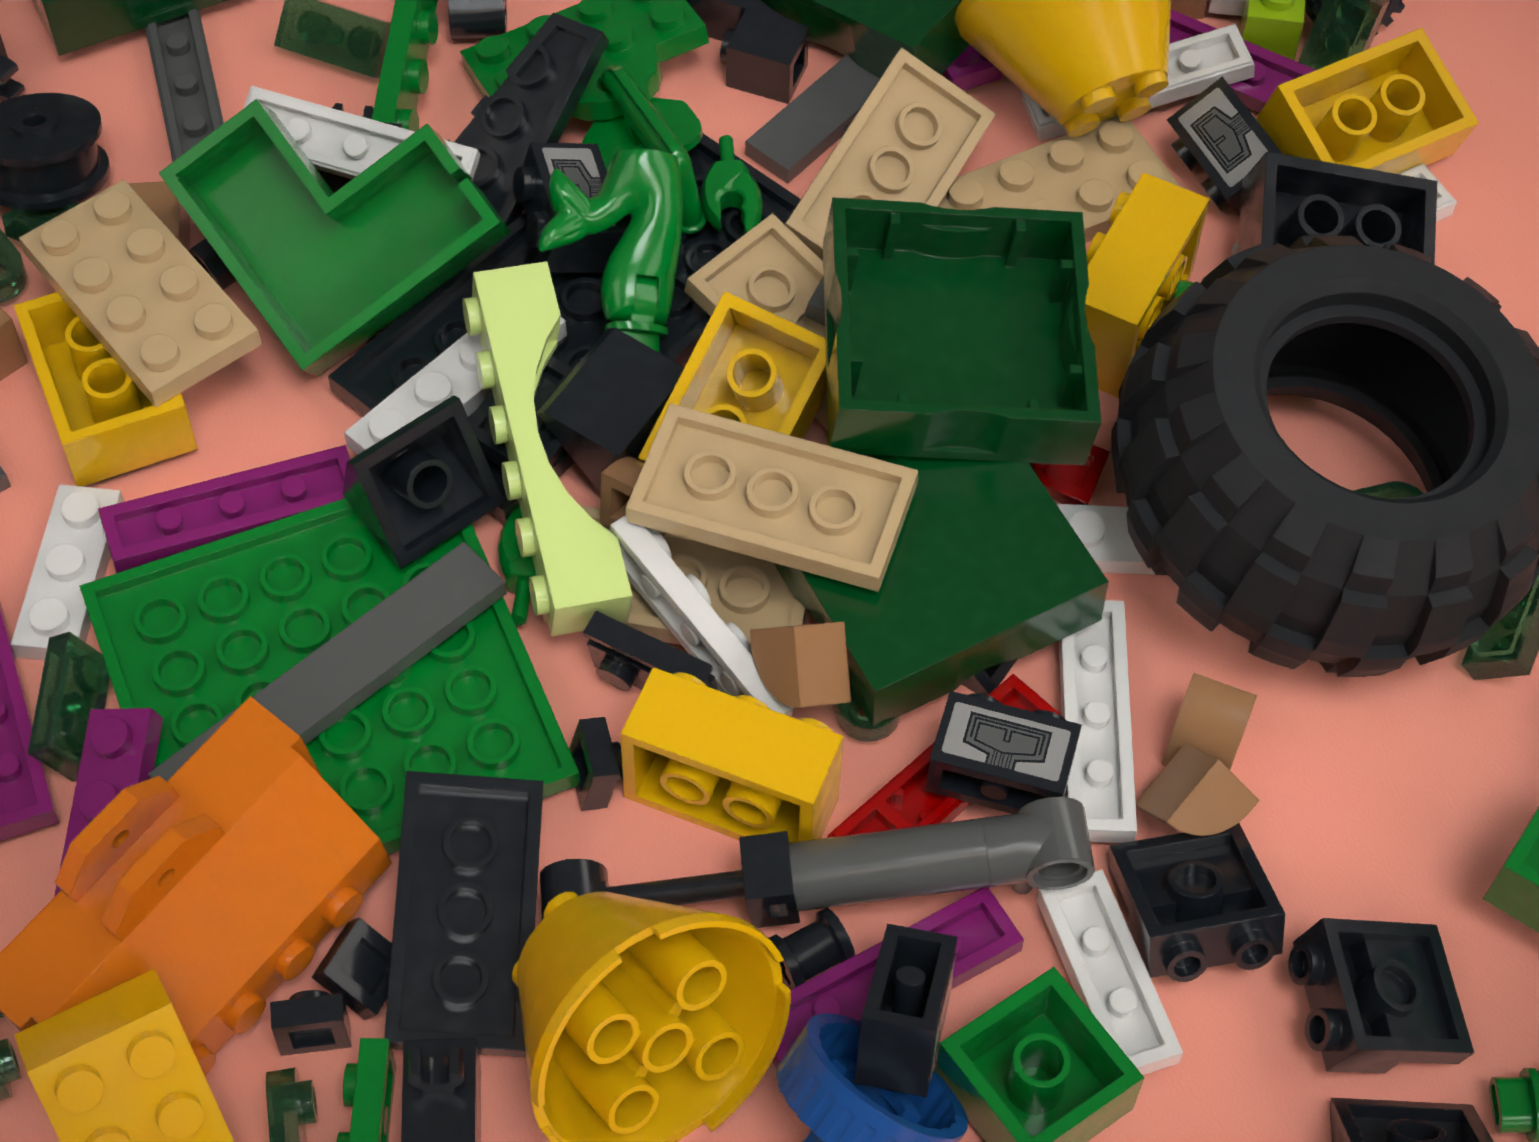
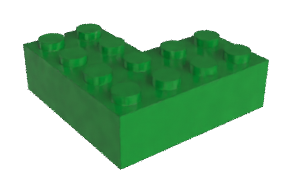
M255 99L159 172L164 182L300 368L317 376H321L511 233V230L480 188L471 181L472 177L444 139L428 123L333 193L275 112Z

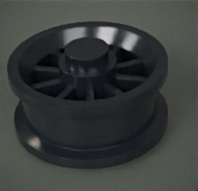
M34 93L0 102L1 206L27 211L60 208L86 199L106 183L111 170L110 162L106 151L96 142L102 132V121L99 110L92 103L83 98L63 93Z

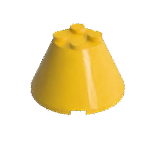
M962 0L956 10L955 24L961 37L1064 126L1069 137L1087 134L1097 128L1100 122L1118 116L1120 122H1127L1144 115L1152 107L1149 98L1166 88L1169 84L1167 79L1171 0Z
M564 892L554 897L544 910V919L537 925L526 941L520 958L512 971V980L519 989L532 1108L538 1126L548 1141L677 1142L703 1124L713 1132L724 1123L750 1096L763 1078L779 1049L788 1022L791 990L783 983L780 962L784 959L772 941L754 925L743 919L726 914L611 892H592L580 896L575 892Z

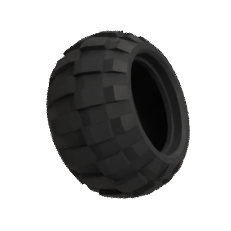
M1311 235L1301 236L1289 248L1280 244L1264 248L1260 244L1227 258L1207 274L1201 283L1194 282L1172 300L1157 316L1135 353L1118 391V417L1111 430V452L1116 493H1125L1126 504L1129 508L1126 513L1128 533L1147 568H1152L1155 575L1170 576L1179 587L1176 603L1209 631L1213 632L1221 624L1250 641L1248 653H1251V655L1293 670L1304 664L1307 660L1319 662L1326 673H1337V677L1379 676L1400 669L1406 660L1413 657L1416 658L1419 665H1423L1468 647L1480 640L1491 626L1513 611L1528 593L1539 575V347L1529 333L1525 330L1514 328L1500 312L1502 307L1499 304L1500 301L1468 276L1462 280L1432 264L1431 256L1394 243L1392 245L1386 243L1382 248L1364 246L1353 236ZM1295 395L1314 398L1334 404L1362 417L1388 436L1402 450L1419 474L1427 492L1408 498L1386 499L1361 494L1326 479L1304 463L1281 438L1272 421L1267 396Z

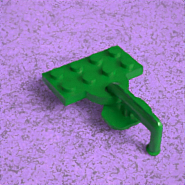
M582 0L578 4L556 12V14L603 31L609 40L571 116L585 121L594 120L582 140V144H598L607 172L613 155L621 150L653 149L677 156L680 165L683 194L682 233L693 234L699 232L706 225L707 220L701 207L692 162L687 151L693 149L702 138L703 131L700 120L684 101L653 96L659 91L663 78L661 62L709 43L705 23L686 0ZM551 15L536 17L526 25L501 35L486 37L478 44L460 51L464 68L483 97L485 95L491 97L508 77L506 69Z

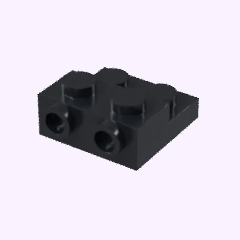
M1240 823L1213 835L1199 836L1183 832L1109 845V867L1129 910L1128 928L1150 978L1168 975L1176 982H1188L1198 978L1208 967L1236 963L1241 969L1254 970L1266 965L1274 955L1282 954L1286 913Z
M1322 918L1293 941L1294 947L1290 952L1288 960L1289 974L1295 984L1305 988L1310 1007V1013L1305 1023V1036L1313 1050L1321 1051L1326 1072L1386 1073L1401 1062L1460 1064L1474 1054L1437 925Z

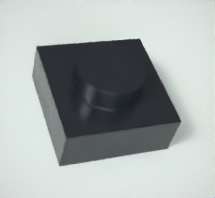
M605 717L579 719L569 750L580 775V783L576 786L581 811L607 808L617 782L623 780L621 745L618 741H611Z
M360 917L345 925L311 978L332 995L342 993L345 1005L364 1020L376 1016L388 998L392 943Z
M306 990L293 994L289 1000L270 1002L271 1029L281 1056L352 1047L350 1019L342 993L330 995L321 990Z

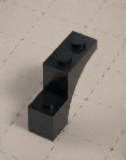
M686 0L705 23L708 37L722 41L720 61L726 62V86L789 104L808 66L809 26L782 16L761 0Z

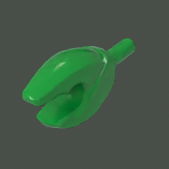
M723 135L719 138L720 161H716L711 165L703 180L700 195L701 206L706 220L717 232L721 229L722 210L728 207L740 209L745 235L761 222L763 200L760 188L750 174L749 169L743 161L735 160L733 138L729 135Z
M518 507L510 514L500 531L497 544V558L506 586L510 592L515 594L511 614L515 625H524L527 621L531 598L529 577L537 575L532 556L522 558L519 551L515 519L523 517L521 509Z

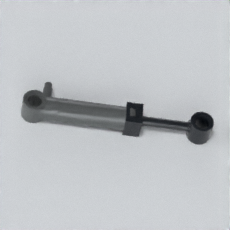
M1048 797L1026 804L1016 814L790 842L787 831L739 837L742 870L609 887L607 868L603 864L588 859L561 860L545 866L540 872L541 915L543 920L544 910L548 903L554 897L564 892H575L578 896L592 892H611L679 906L745 897L751 924L756 928L800 923L799 911L1003 885H1012L1013 890L1019 894H1027L1032 891L1033 887L1043 890H1062L1085 883L1093 877L1095 867L1083 804L1074 798Z

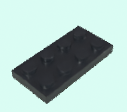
M406 771L384 1038L390 1040L392 1049L403 1050L404 1040L476 1037L479 1055L526 1056L519 989L512 980V971L520 958L526 941L535 929L544 781Z

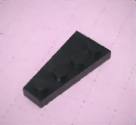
M554 12L506 69L508 77L491 97L485 95L471 111L474 118L454 141V143L478 149L480 158L472 182L480 188L507 226L520 217L524 210L523 204L516 202L513 193V177L516 168L522 167L531 142L558 143L609 43L603 31Z

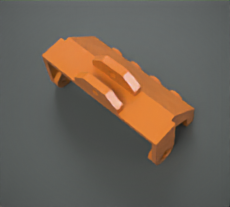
M250 696L168 781H165L161 776H156L124 788L73 839L55 880L56 885L61 891L0 952V1013L21 1032L155 968L202 1072L206 1077L215 1064V1054L235 1033H244L257 1022L266 1007L265 1000L284 980H292L306 969L315 954L314 947L333 927L340 928L355 916L362 905L363 894L387 870L392 862L380 838L323 779L302 738Z

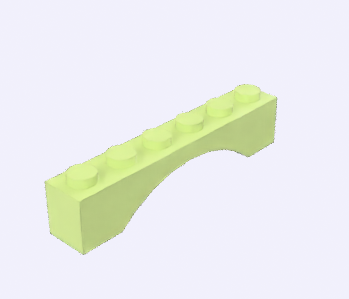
M545 261L473 272L472 297L463 298L462 301L464 320L469 336L479 334L482 351L475 353L476 369L481 389L492 388L496 406L488 408L489 424L494 444L505 443L509 461L502 462V478L507 499H518L523 517L515 519V530L522 558L532 556L537 575L529 577V590L534 613L536 616L546 614L551 637L584 631L595 611L625 624L628 622L633 595L618 537L592 519L567 492L549 463L538 433L534 397L543 370L557 348L561 316L548 263Z

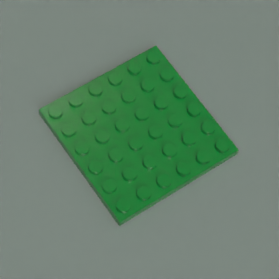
M344 498L79 585L120 709L152 708L163 717L155 769L242 705L250 696L253 697L462 542H465L488 566L490 565L471 523L400 569L394 565ZM504 597L500 598L305 745L323 779L380 838L387 854L400 850L406 771L544 781L543 798L574 788L580 783L577 766Z

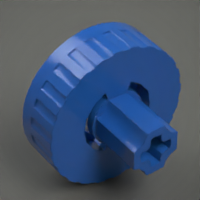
M821 1013L811 1017L777 1067L776 1079L778 1080L780 1092L785 1097L789 1107L797 1114V1117L811 1129L802 1142H959L968 1128L967 1115L961 1102L948 1084L934 1070L927 1097L855 1084L861 1021L847 1016Z

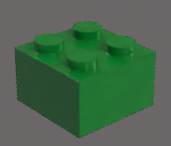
M1052 967L940 1042L935 1072L955 1093L965 1110L967 1119L985 1142H1087L1133 1110L1145 1078L1055 967Z

